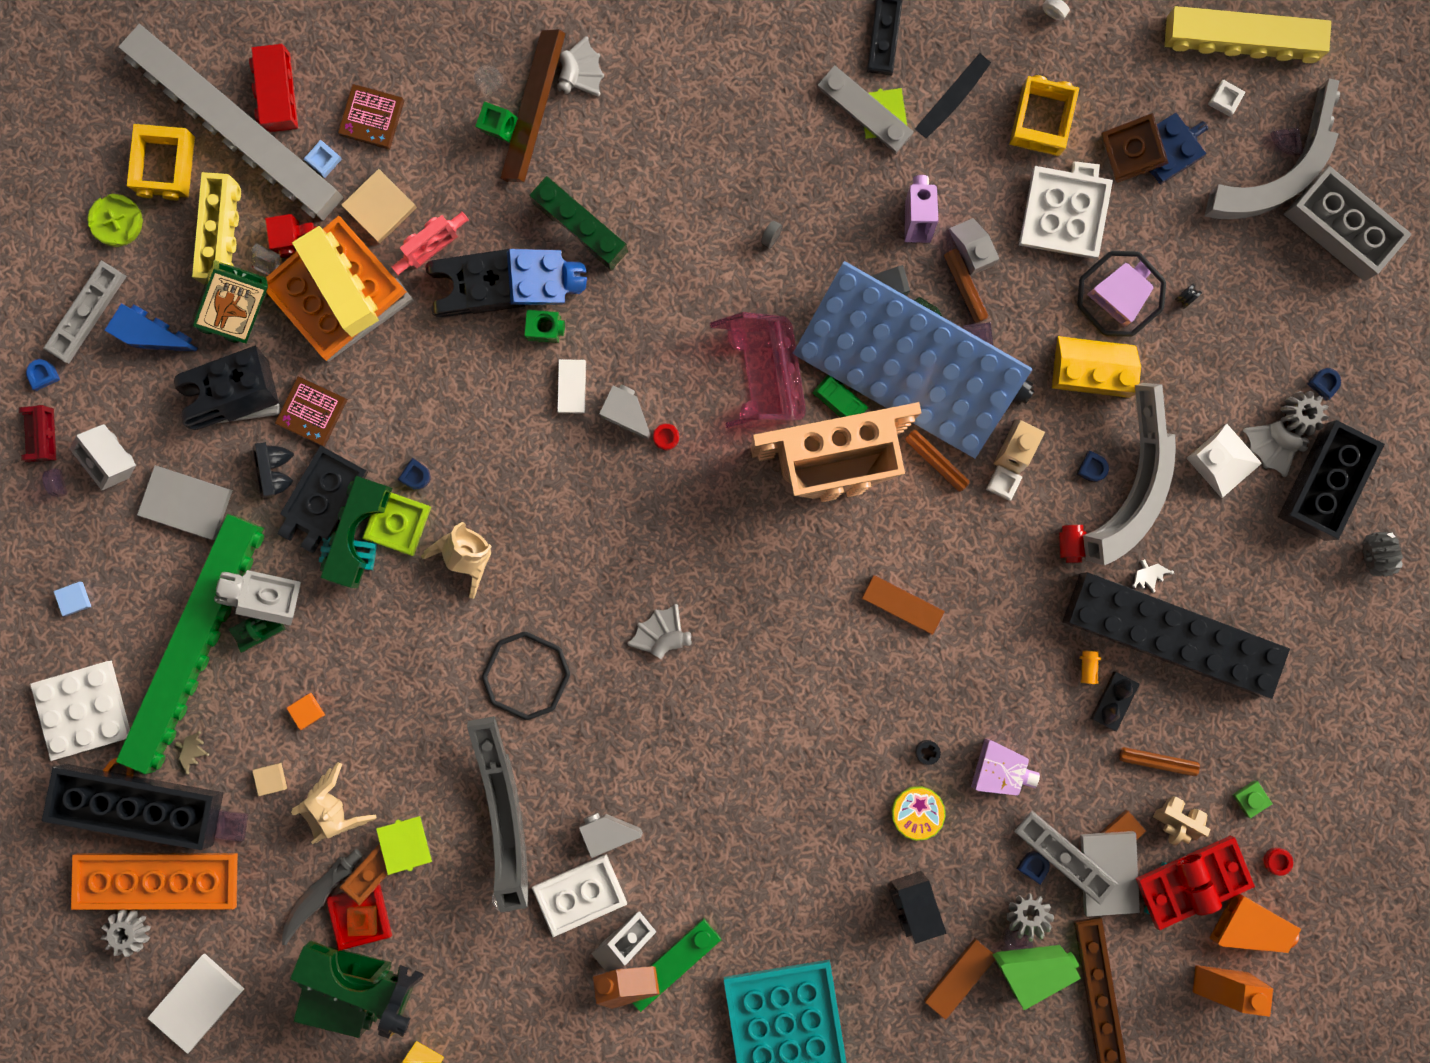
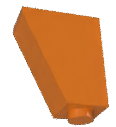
M1239 894L1230 899L1209 938L1223 947L1289 953L1290 949L1297 944L1301 929Z
M1196 965L1193 993L1241 1013L1270 1017L1273 988L1249 972Z

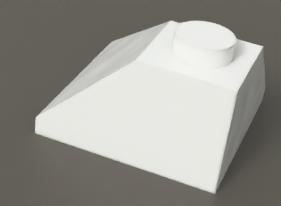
M1225 424L1187 457V460L1221 498L1262 464L1228 424Z

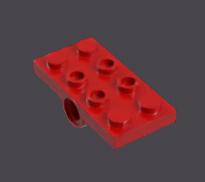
M1231 835L1135 878L1154 926L1158 930L1169 927L1195 914L1203 916L1215 913L1222 908L1221 902L1255 887L1236 838Z

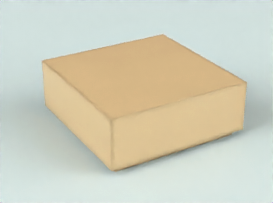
M282 763L253 770L258 796L287 789Z

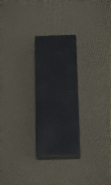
M876 0L867 65L868 73L893 75L903 0Z

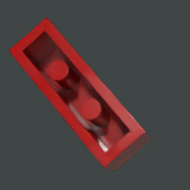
M283 43L251 47L252 57L249 58V65L255 77V83H252V92L254 98L257 99L258 108H255L254 111L257 123L268 132L298 129L289 51Z

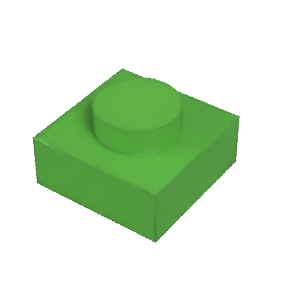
M1255 780L1232 794L1245 815L1250 819L1272 805L1259 782Z

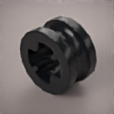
M1194 283L1175 298L1176 301L1182 302L1181 307L1183 309L1202 294L1201 291L1195 290L1196 285Z
M923 740L916 746L915 754L917 759L923 764L932 765L939 760L941 751L935 742ZM929 745H932L934 748L931 750L935 751L934 756H929L927 760L923 759L922 748H928Z

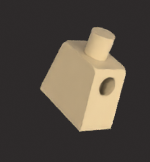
M1015 419L993 464L1020 474L1030 464L1045 432L1022 420Z

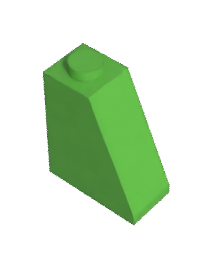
M1060 945L1001 951L992 954L1023 1010L1081 979L1076 970L1079 967L1076 958L1072 952L1066 953Z

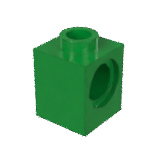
M484 101L475 127L489 136L510 142L518 117L507 109Z
M527 310L526 339L528 341L559 343L560 336H564L565 320H561L559 312ZM545 321L551 322L552 328L549 332L543 333L539 331L541 323Z

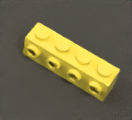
M204 172L201 174L192 277L205 285L213 260L234 266L232 263V253L236 251L237 245L234 230L239 223V215L236 208L237 201L241 198V188L229 174Z
M318 226L292 242L340 325L351 337L379 321L375 314V311L378 310L377 306L370 296H364L361 290L365 286L357 274L352 276L349 271L352 265L344 253L339 254L336 247L339 246V243L331 231L326 233Z

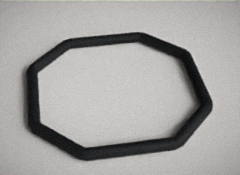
M1110 251L1080 277L1077 306L1101 334L1105 336L1132 337L1163 311L1166 281L1142 253L1138 251ZM1111 256L1138 257L1161 282L1159 308L1131 332L1106 331L1083 306L1084 280Z
M520 632L500 640L496 644L482 674V681L492 705L524 720H531L552 712L556 708L570 678V670L562 649L529 632ZM522 637H527L557 651L565 672V676L551 706L529 715L496 701L487 679L501 646Z

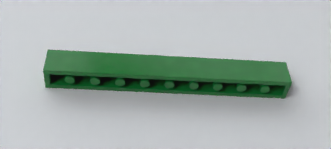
M227 514L116 762L143 774L155 772L163 765L166 757L163 753L167 745H170L176 736L177 731L174 729L178 720H182L187 712L188 706L185 704L189 695L192 696L198 687L199 682L196 680L200 671H203L209 663L210 657L207 655L211 646L214 647L220 638V626L231 614V607L214 601V596H217V583L221 578L219 576L222 572L243 576L247 570L251 569L253 564L251 557L255 548L258 549L264 540V534H262L264 531L263 527L238 516Z

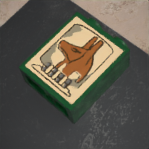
M213 260L193 315V326L197 327L202 333H215L223 336L230 342L246 344L268 288L267 278Z

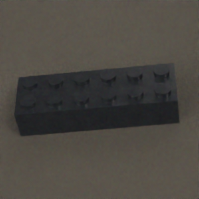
M64 764L52 767L42 822L204 850L214 845L224 792Z

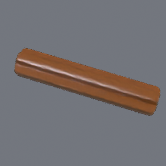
M953 249L944 254V258L973 321L979 323L986 320L989 315L959 250Z
M913 430L906 437V442L956 490L961 492L969 485V480L917 430Z
M1122 747L1120 750L1119 759L1126 763L1190 776H1197L1199 774L1200 764L1195 761Z

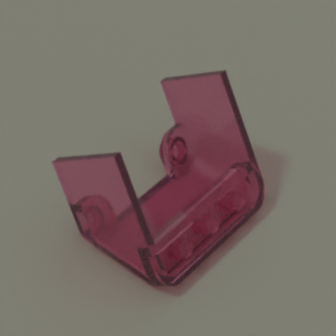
M741 312L710 322V328L727 329L730 345L735 350L744 351L751 401L742 404L740 419L726 422V428H755L803 419L806 408L798 357L794 354L796 348L794 332L789 319L785 316Z

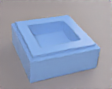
M321 140L304 158V161L324 178L342 160L337 153Z
M77 582L54 591L62 616H68L91 607L83 582Z

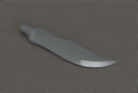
M355 849L347 857H339L332 868L299 898L286 920L282 935V945L286 946L296 930L324 905L332 889L350 876L354 864L363 857L359 850Z

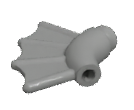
M587 36L581 39L570 51L566 50L560 53L559 60L562 64V71L558 79L557 89L559 91L563 90L564 94L570 93L571 88L575 87L597 97L600 96L599 84L602 78H604L598 63L600 54L591 48Z
M1282 420L1265 426L1243 429V432L1246 433L1250 440L1251 452L1261 458L1263 467L1275 469L1283 477H1286L1289 472L1295 452L1297 450L1305 452L1308 449L1306 446L1307 443L1309 444V440L1288 431L1284 427Z
M674 604L667 610H654L650 619L643 623H638L635 637L627 643L630 647L650 652L659 659H662L669 650L690 646L692 644V636L690 632L682 633L679 608L677 604Z

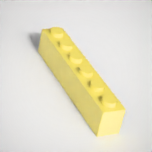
M1175 6L1167 16L1165 47H1172L1175 51L1194 49L1199 50L1203 54L1216 51L1225 52L1224 54L1227 56L1248 54L1256 59L1270 56L1276 57L1279 61L1302 59L1304 63H1315L1329 52L1331 21Z

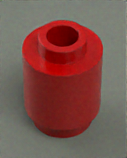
M1083 525L1062 526V532L1059 533L1060 558H1066V563H1082V558L1086 557L1083 535H1086L1087 532L1084 531Z

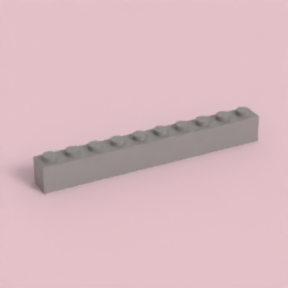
M140 23L119 45V48L126 54L124 59L136 70L142 67L146 71L143 75L155 86L159 83L165 87L163 92L175 103L178 99L185 104L183 109L194 119L200 116L205 121L202 125L214 136L220 133L224 137L222 142L233 152L239 149L244 154L241 158L253 169L258 165L264 171L261 175L272 185L278 182L284 187L281 192L292 202L298 199L303 203L301 209L311 218L317 215L324 221L344 198L332 185Z

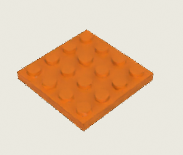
M339 215L323 228L326 233L331 231L338 241L337 251L339 254L344 253L350 261L352 267L349 268L352 276L357 274L365 288L361 291L365 297L370 296L378 308L375 311L377 317L407 292ZM297 251L266 277L268 284L266 293L326 361L355 337H351L342 328Z

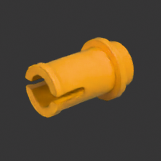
M1084 650L1082 651V656H1079V659H1082L1081 683L1098 684V660H1101L1099 651Z

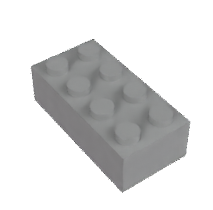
M1331 166L1320 172L1284 213L1287 218L1363 281L1379 274L1412 235Z

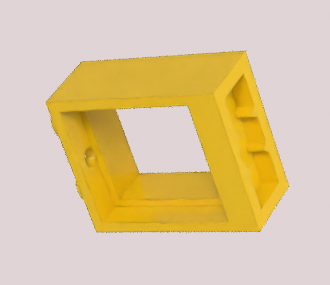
M1040 75L1028 76L1022 86L1009 145L1060 156L1066 149L1079 88L1066 81L1053 82ZM1029 94L1065 102L1058 136L1022 127Z
M133 124L127 187L142 198H153V195H162L163 198L174 201L179 200V197L189 198L195 136L186 128ZM146 143L178 145L174 183L142 181Z

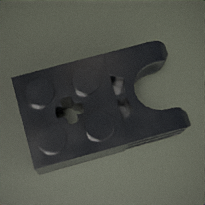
M509 249L428 261L425 267L426 272L433 278H448L454 283L453 291L448 297L433 302L431 306L432 315L443 318L525 307V305L511 304L507 251ZM496 277L499 279V281H495V285H490L489 280Z
M256 345L179 373L174 378V386L179 393L186 397L199 395L198 399L185 407L181 413L182 424L192 430H199L224 420L231 422L279 404L269 361Z

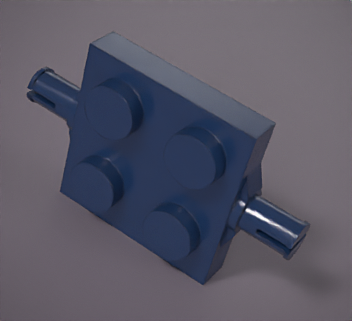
M1174 113L1157 124L1169 164L1148 172L1156 178L1160 185L1204 158L1206 152L1196 138L1208 131L1207 124L1205 125L1204 121L1190 129L1184 124L1179 115Z

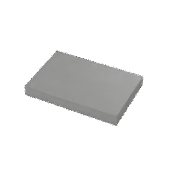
M155 465L137 515L216 540L233 490Z
M1134 831L1080 834L1081 852L1118 883V886L1101 905L1083 891L1084 914L1088 917L1140 913L1139 887L1135 879L1138 877L1136 833Z

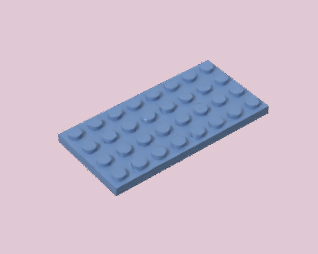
M845 261L793 352V355L886 408L919 402L921 414L913 423L973 458L977 457L1032 371V368Z

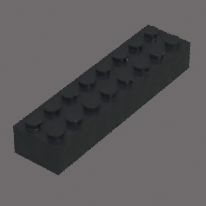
M1089 572L1079 574L1062 623L1258 697L1273 699L1290 651L1288 647Z

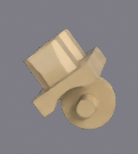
M1173 796L1168 798L1163 808L1157 809L1153 818L1166 824L1163 830L1170 834L1169 843L1176 846L1181 841L1189 844L1191 839L1196 841L1201 836L1208 837L1210 829L1205 827L1208 815L1201 810L1192 809L1187 817L1182 814L1185 805L1184 801Z

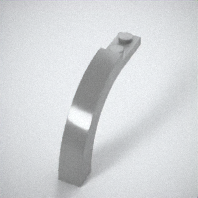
M1329 78L1318 88L1306 144L1301 156L1292 169L1285 176L1256 187L1241 188L1218 184L1210 191L1205 217L1241 219L1266 213L1290 200L1304 190L1318 176L1329 160L1339 134L1330 131L1334 123V116H1332L1333 108L1340 97V92L1337 91L1338 80Z
M1140 383L1135 385L1140 434V459L1136 478L1127 499L1119 511L1102 527L1083 535L1086 561L1106 565L1125 555L1146 535L1165 503L1173 477L1176 444L1175 434H1168L1166 430L1162 384Z

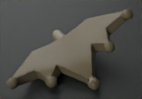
M201 731L185 737L184 744L180 742L175 744L176 747L182 749L179 760L186 771V775L190 773V764H198L195 757L209 756V753L198 745L204 744L203 741L198 739Z

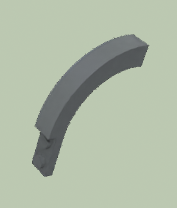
M495 716L471 720L467 723V729L483 779L492 825L495 858L493 892L500 913L527 908L528 903L526 846L518 792L510 758L505 753Z

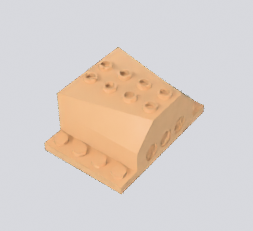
M917 402L753 435L750 447L752 458L758 457L759 461L775 458V453H778L783 479L792 485L794 496L811 499L821 498V502L836 500L842 493H846L847 497L861 495L863 492H866L865 490L874 485L905 474L897 434L903 433L904 430L908 429V426H911V423L915 422V419L921 414L920 404Z

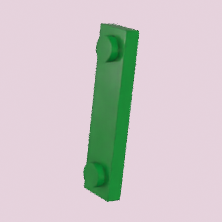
M704 918L649 966L656 967L659 995L721 941V937ZM659 995L633 1002V1004L642 1012Z

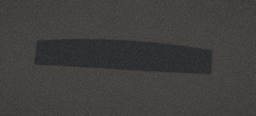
M979 53L917 125L915 130L925 138L932 134L970 93L991 62Z

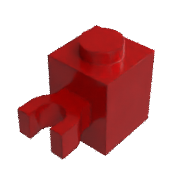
M292 214L265 218L269 249L283 258H288L297 251L292 244L293 241L316 228L312 222L299 225V221Z

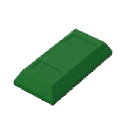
M827 375L812 392L840 418L862 414L869 408L830 375Z

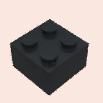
M922 871L891 881L893 889H890L889 892L897 911L901 910L902 914L898 915V920L906 938L911 936L914 943L917 944L947 934L930 881Z

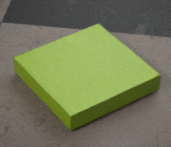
M391 493L385 512L370 516L362 539L414 556L431 506Z

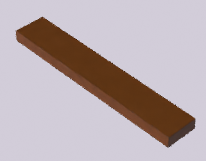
M560 29L541 30L517 116L518 120L512 134L500 177L506 182H525L566 34Z
M1094 917L1074 921L1097 1063H1127L1102 918Z

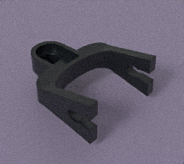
M399 965L396 987L377 1029L379 1030L378 1035L389 1039L396 1033L404 1037L411 1018L399 1015V1011L408 990L423 979V973L415 971L412 976H407L409 968Z

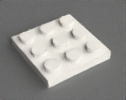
M1035 166L1032 171L1019 245L1097 259L1100 253L1113 180Z
M106 661L30 684L51 761L127 738L130 727L112 661Z

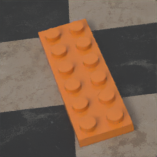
M76 853L72 855L71 910L234 909L237 907L238 853Z

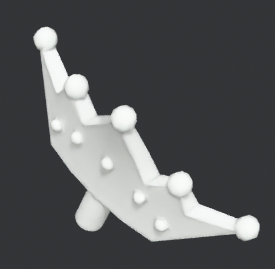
M1144 559L1140 561L1143 569L1136 572L1132 587L1136 588V585L1139 583L1141 588L1144 589V584H1146L1151 589V592L1154 593L1156 580L1159 579L1160 582H1163V574H1173L1174 571H1170L1159 564L1148 567Z

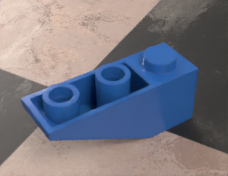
M121 303L105 328L106 332L138 349L194 352L198 349L190 344L192 338L180 331H177L176 335L168 331L170 325L156 317L154 321L145 317L148 312L134 304L130 308Z

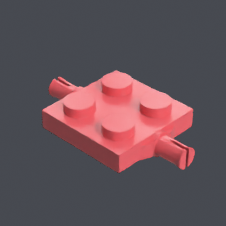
M461 211L450 221L446 220L443 215L430 219L424 225L422 231L417 235L412 234L404 240V245L400 247L404 253L403 258L391 266L392 269L399 276L409 266L419 268L458 237L456 231L460 226L469 221L467 216Z

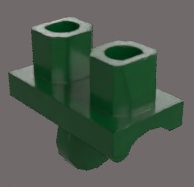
M253 617L229 629L241 653L286 630L281 623Z

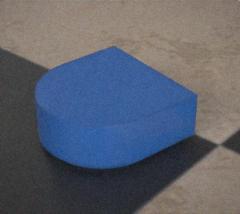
M34 360L26 369L27 379L32 390L35 391L60 380L55 367L45 360Z

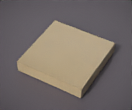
M380 169L342 204L379 244L417 208Z

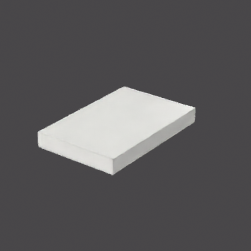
M607 854L532 886L553 937L627 905Z
M203 954L150 1014L148 1019L188 1054L242 993L244 988L206 954Z

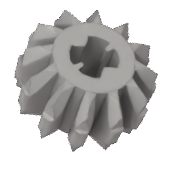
M1299 391L1294 393V397L1286 398L1287 406H1283L1280 411L1286 414L1285 417L1281 418L1282 422H1289L1286 429L1288 431L1295 429L1296 434L1303 435L1305 433L1307 436L1314 434L1315 430H1321L1324 427L1322 421H1326L1329 418L1323 413L1329 406H1321L1320 404L1323 397L1318 396L1314 398L1312 391H1308L1305 394ZM1302 411H1306L1307 416H1303Z
M1030 893L1027 894L1026 900L1019 895L1016 897V903L1009 904L1011 912L1007 913L1006 919L1012 922L1009 926L1011 931L1019 930L1017 935L1019 939L1026 934L1028 935V941L1031 942L1035 934L1041 940L1044 938V932L1051 931L1052 926L1050 923L1053 922L1054 915L1048 913L1051 909L1050 904L1041 905L1043 900L1041 896L1035 901L1032 900ZM1026 914L1033 915L1032 919H1034V921L1027 920L1028 916H1026Z
M120 910L118 914L110 915L108 917L109 923H105L102 927L107 933L101 936V940H107L109 943L106 945L105 950L114 948V956H119L123 953L125 957L131 956L133 952L141 951L144 947L143 943L149 941L150 938L145 932L149 931L151 926L143 925L147 916L137 918L138 910L130 912Z

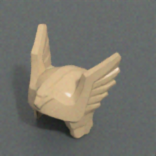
M461 522L454 527L451 533L444 535L433 545L429 546L421 556L422 559H426L442 552L448 569L470 574L472 582L469 598L474 599L483 571L491 555V545H488L482 536L465 527L466 524Z
M339 762L332 769L329 768L325 775L321 776L319 782L309 791L307 799L292 808L291 811L292 815L300 813L308 822L314 836L313 841H311L312 844L322 839L339 835L341 832H346L349 829L365 825L367 822L376 819V815H366L344 820L342 802L328 793L336 784L342 766Z

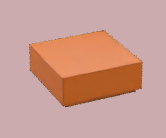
M312 693L307 694L287 707L300 730L305 729L325 716Z

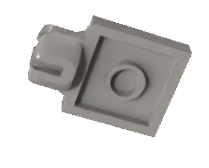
M249 570L246 571L244 576L230 572H222L219 577L221 578L218 580L216 587L217 596H214L215 602L227 606H235V614L291 625L301 582Z

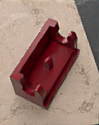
M44 405L19 407V413L24 415L26 454L21 455V461L26 463L56 461L54 408Z

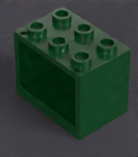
M329 947L337 950V961L341 972L354 983L363 985L373 984L380 981L389 972L394 973L390 971L392 962L345 950L338 951L337 948ZM302 989L293 1022L360 1038L366 1030H370L372 1023L376 1022L378 1018L376 1017L377 1014L370 1011L361 1012L354 1010L350 1007V1003L345 1001L329 1000L323 996L324 993L315 989Z

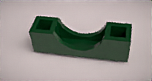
M548 176L529 195L532 203L552 221L566 228L609 270L612 271L628 253L627 244Z
M358 476L355 477L354 481L350 482L347 489L349 497L346 506H342L338 514V521H340L338 529L332 533L329 540L330 552L328 557H324L320 566V571L322 572L320 578L349 588L358 589L367 563L356 552L354 546L355 531L365 518L385 512L393 488Z
M311 940L303 946L290 980L297 982V986L302 989H315L324 993L323 996L329 1000H342L350 1003V1007L354 1010L361 1012L367 1010L377 1014L376 1017L381 1020L396 987L397 975L389 972L384 978L373 984L363 985L354 983L341 972L337 961V950ZM414 986L408 990L401 1005L399 1015H403Z

